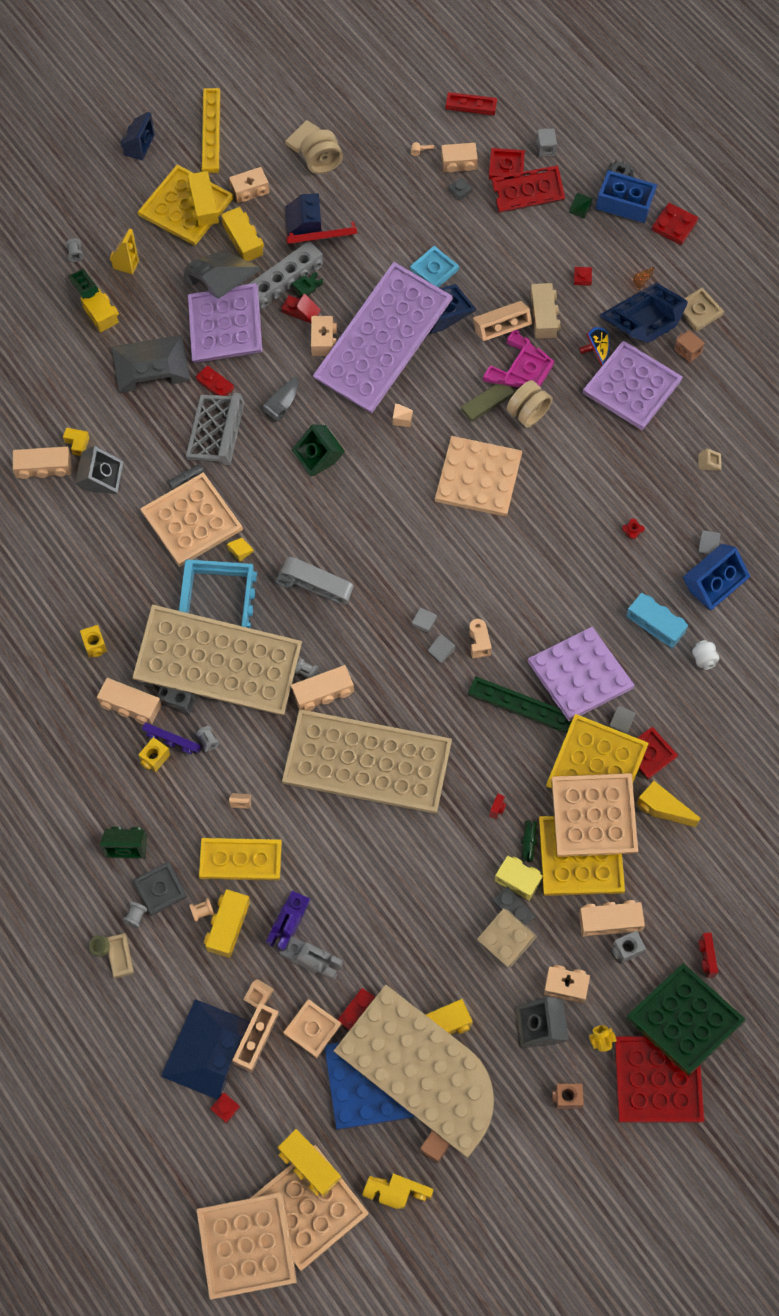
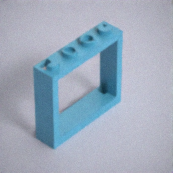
M186 559L179 611L189 613L194 573L247 577L241 626L251 628V623L249 622V616H253L251 599H255L253 582L257 581V572H254L253 564Z

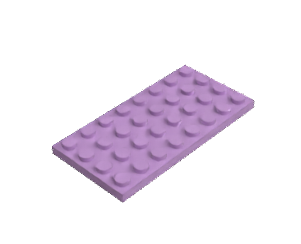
M393 262L314 373V379L372 414L453 299L452 295Z

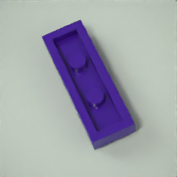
M146 722L143 725L142 730L147 732V737L164 739V744L175 747V744L182 747V751L191 755L193 752L198 754L202 746Z

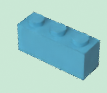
M643 593L628 608L626 615L630 620L672 649L686 633L688 627L684 619L676 617L667 607L660 606L651 596Z

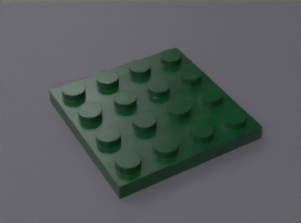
M684 963L637 1005L626 1018L688 1077L746 1020Z

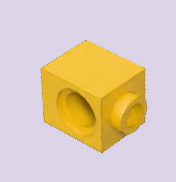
M98 625L80 630L89 658L99 657L107 652ZM92 641H98L97 644L90 645Z
M154 737L138 754L141 761L140 764L146 770L152 769L154 772H157L171 755L169 748ZM151 754H158L155 759H149Z

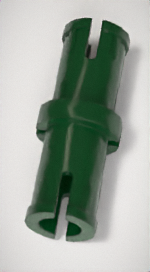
M531 820L524 822V837L521 839L523 846L520 859L523 862L526 859L527 862H533L534 846L537 844V839H535L537 822L532 821L530 829Z

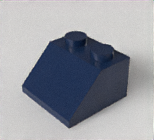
M151 112L135 118L132 125H129L127 135L121 142L124 156L144 160L155 136Z
M319 193L301 194L285 206L287 236H289V233L301 235L322 232Z

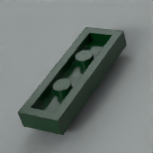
M84 268L68 276L70 282L83 299L95 296V293L99 292L96 284Z

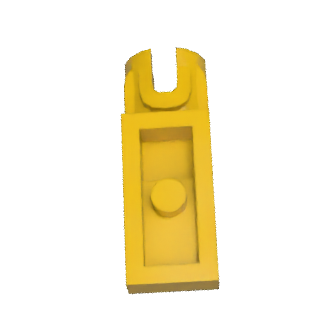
M393 1173L390 1183L387 1182V1179L369 1176L363 1196L373 1200L375 1195L380 1193L379 1203L394 1209H404L410 1192L414 1193V1198L425 1201L426 1199L431 1200L434 1189Z

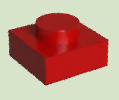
M574 267V285L591 286L592 267Z
M497 794L489 817L497 820L499 814L503 815L507 805L504 803L505 796Z
M223 1093L210 1110L227 1124L239 1110L240 1105Z

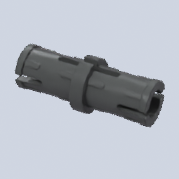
M199 463L187 471L183 470L180 475L167 482L173 490L204 472L205 474V471Z

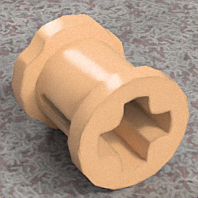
M209 898L205 899L202 903L189 905L195 922L207 915H214Z

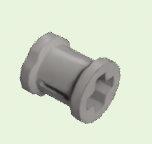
M76 238L69 239L66 242L67 249L69 250L68 259L71 262H79L84 258L83 252H81V241Z
M301 658L296 665L294 674L311 678L317 675L319 666H312Z
M210 726L199 729L195 734L196 738L202 742L205 752L215 749L220 744L219 740L213 736Z
M131 902V908L122 921L132 927L139 928L141 917L148 909L139 903Z

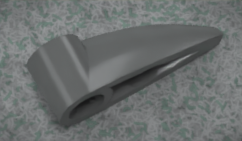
M294 377L280 388L265 403L262 409L263 412L277 422L280 421L294 400L298 388V379Z

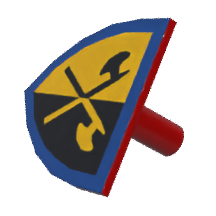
M594 327L586 334L590 344L580 347L579 350L581 354L594 350L602 366L609 355V332L604 328Z

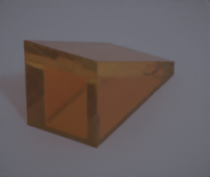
M654 267L634 274L633 281L639 290L652 277Z

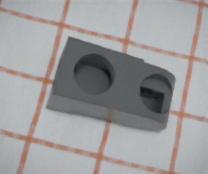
M162 686L156 696L160 698L162 705L179 710L186 715H190L196 702L191 692Z

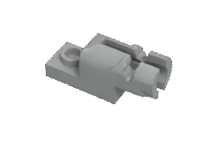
M291 937L285 950L280 952L281 956L315 974L318 972L333 980L337 976L336 971L328 966L331 965L340 970L343 965V960L308 942L305 944L294 937Z

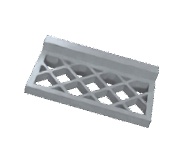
M233 393V396L200 395L186 454L187 460L220 461L223 465H231L244 408V401L240 393ZM205 401H212L214 403L207 409L204 408ZM224 402H230V405L222 410L220 405ZM218 408L221 412L212 417L209 413ZM208 415L210 420L202 425L200 419ZM225 416L226 421L219 426L216 421ZM214 423L217 428L209 433L205 428ZM203 430L207 435L198 440L196 435ZM221 431L222 437L215 441L212 436ZM210 438L213 444L205 449L202 443ZM198 446L203 449L198 454H192L193 450ZM215 447L219 449L218 455H210L208 453Z

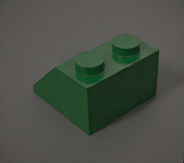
M315 424L309 427L292 448L293 453L310 476H315L334 465L345 452L326 425Z
M111 827V829L104 830L100 847L106 858L146 859L147 833L140 827H132L131 829Z

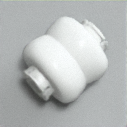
M706 640L696 643V647L692 650L693 656L696 659V665L706 670L715 667L719 661L715 644Z

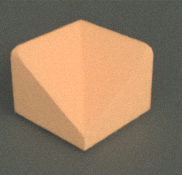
M395 404L393 425L411 427L413 410L400 404Z

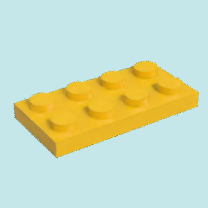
M201 838L199 878L280 881L282 840Z

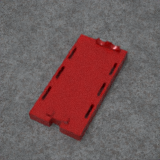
M558 165L491 179L493 191L498 194V198H496L498 213L565 200Z
M351 221L350 228L301 235L289 233V236L286 237V243L357 234V227H355V222Z

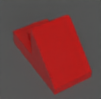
M303 294L301 299L288 295L281 311L311 324L312 316H318L321 309L306 294Z

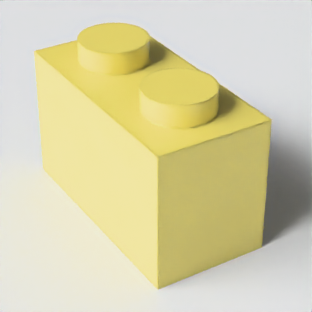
M507 855L495 875L494 881L505 888L508 886L512 892L530 901L542 880V875L536 868H529L523 865L520 859L516 857L511 858Z

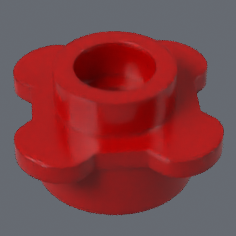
M632 518L627 525H623L622 530L631 539H636L640 533L644 532L645 527L640 525L637 519Z

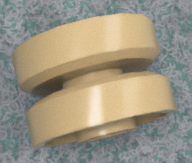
M329 130L312 132L303 139L300 145L308 169L316 174L332 171L343 159V153L338 145L336 136Z
M531 380L524 383L513 394L507 405V411L512 416L519 417V422L526 428L531 427L545 415L550 408L553 398L546 391H541V387Z

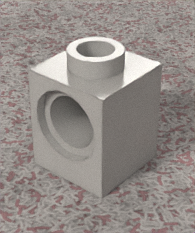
M555 128L539 129L536 140L539 157L556 156L557 141Z
M637 931L615 940L612 948L615 958L620 959L621 963L644 954L646 950ZM629 944L633 951H625L622 945Z

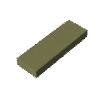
M496 384L461 406V411L473 422L511 398L515 391L510 386Z

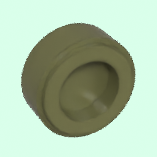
M94 936L89 943V950L94 956H105L110 949V942L105 936Z

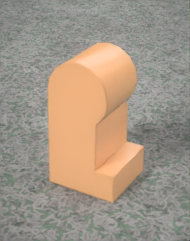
M474 619L469 627V635L474 641V644L471 645L472 659L491 656L492 647L486 624L481 619Z

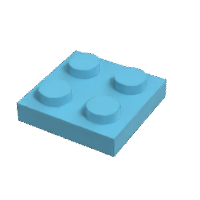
M436 246L429 249L410 266L411 272L438 288L459 270V265Z

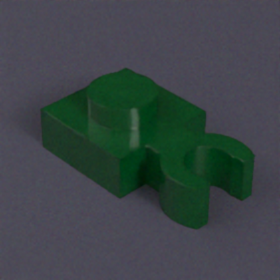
M314 272L311 278L305 275L292 282L291 288L300 297L303 294L308 296L316 291V287L322 286L324 279L316 280L318 273Z

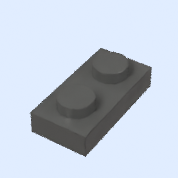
M508 886L492 900L501 911L503 908L509 910L524 925H527L535 918V915Z

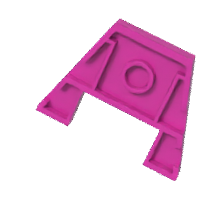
M514 330L507 338L506 344L521 350L508 372L490 365L482 381L520 388L524 383L533 380L541 387L554 366V360L541 349H536L528 338H523L519 334L518 330Z

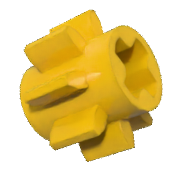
M606 1025L596 1026L593 1029V1034L589 1035L593 1049L597 1048L601 1052L610 1050L613 1046L612 1042H616L615 1033L612 1031V1028L608 1029Z

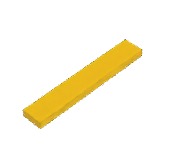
M203 88L202 172L219 173L220 88Z

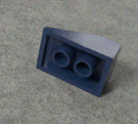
M457 284L440 288L452 295L453 299L430 330V334L443 331L476 311V308Z

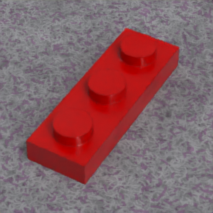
M448 92L445 110L495 116L497 98Z

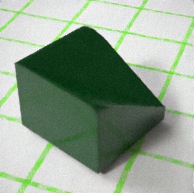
M577 193L569 213L585 219L592 206L593 198Z

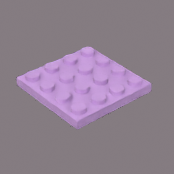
M256 283L236 286L219 299L211 295L209 291L188 294L191 352L194 363L263 352L259 294Z
M622 341L583 389L582 394L643 431L680 384L683 377L627 342Z
M593 627L528 658V664L568 721L573 720L575 714L581 716L634 688L631 679Z

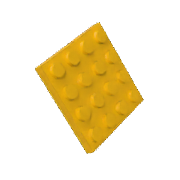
M176 165L139 209L138 216L196 246L213 224L199 227L198 221L193 219L192 210H194V206H190L189 201L191 192L187 193L185 183L188 182V174H193V172ZM211 182L219 217L234 199V196L229 191Z
M575 714L546 787L552 789V777L632 774L633 784L649 743Z
M539 816L544 896L625 893L622 854L557 857L554 816Z

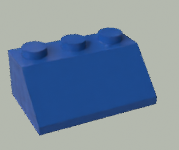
M608 170L598 194L596 209L645 223L657 184Z
M721 544L685 574L683 579L689 591L706 608L712 610L751 576L737 548Z

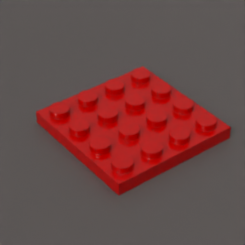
M615 1036L618 1123H704L701 1065L688 1077L646 1036Z

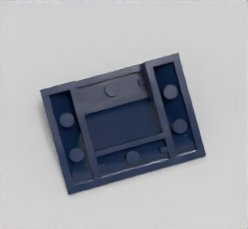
M654 283L600 314V318L630 337L649 343L678 325L688 301L662 285Z
M195 999L161 1077L218 1100L227 1083L226 1076L232 1065V1060L251 1021Z

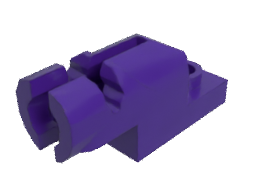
M291 891L286 904L282 906L266 939L267 945L273 948L277 938H281L277 945L279 947L278 950H285L291 937H294L309 905L310 898Z

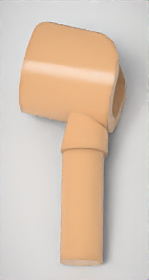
M414 142L411 148V155L418 156L420 155V150L434 149V145L423 146L418 142Z

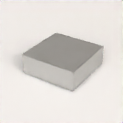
M420 607L412 621V626L429 633L437 619V615Z

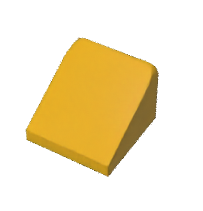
M243 538L227 544L228 550L239 562L254 552L253 548Z

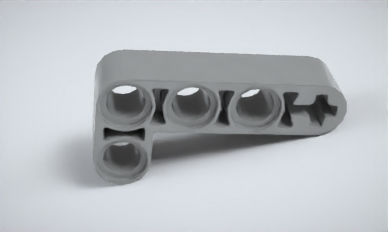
M287 557L276 578V583L282 587L290 588L293 584H296L339 604H348L354 588L351 582L294 557Z

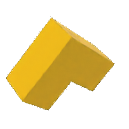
M66 428L63 435L64 442L72 444L71 451L73 455L81 456V452L86 450L90 438L87 431Z

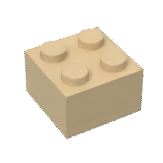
M503 908L477 940L507 967H512L537 938V935L509 910Z

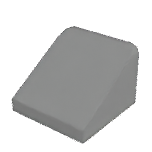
M703 530L700 536L698 553L710 554L719 546L721 534Z
M441 634L428 649V652L442 664L455 651V645Z
M618 706L609 727L628 734L636 713Z

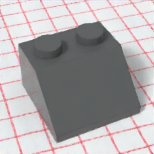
M96 446L82 451L75 484L90 492L117 494L124 461Z
M546 997L516 1006L521 1048L549 1046L569 1041L563 999Z

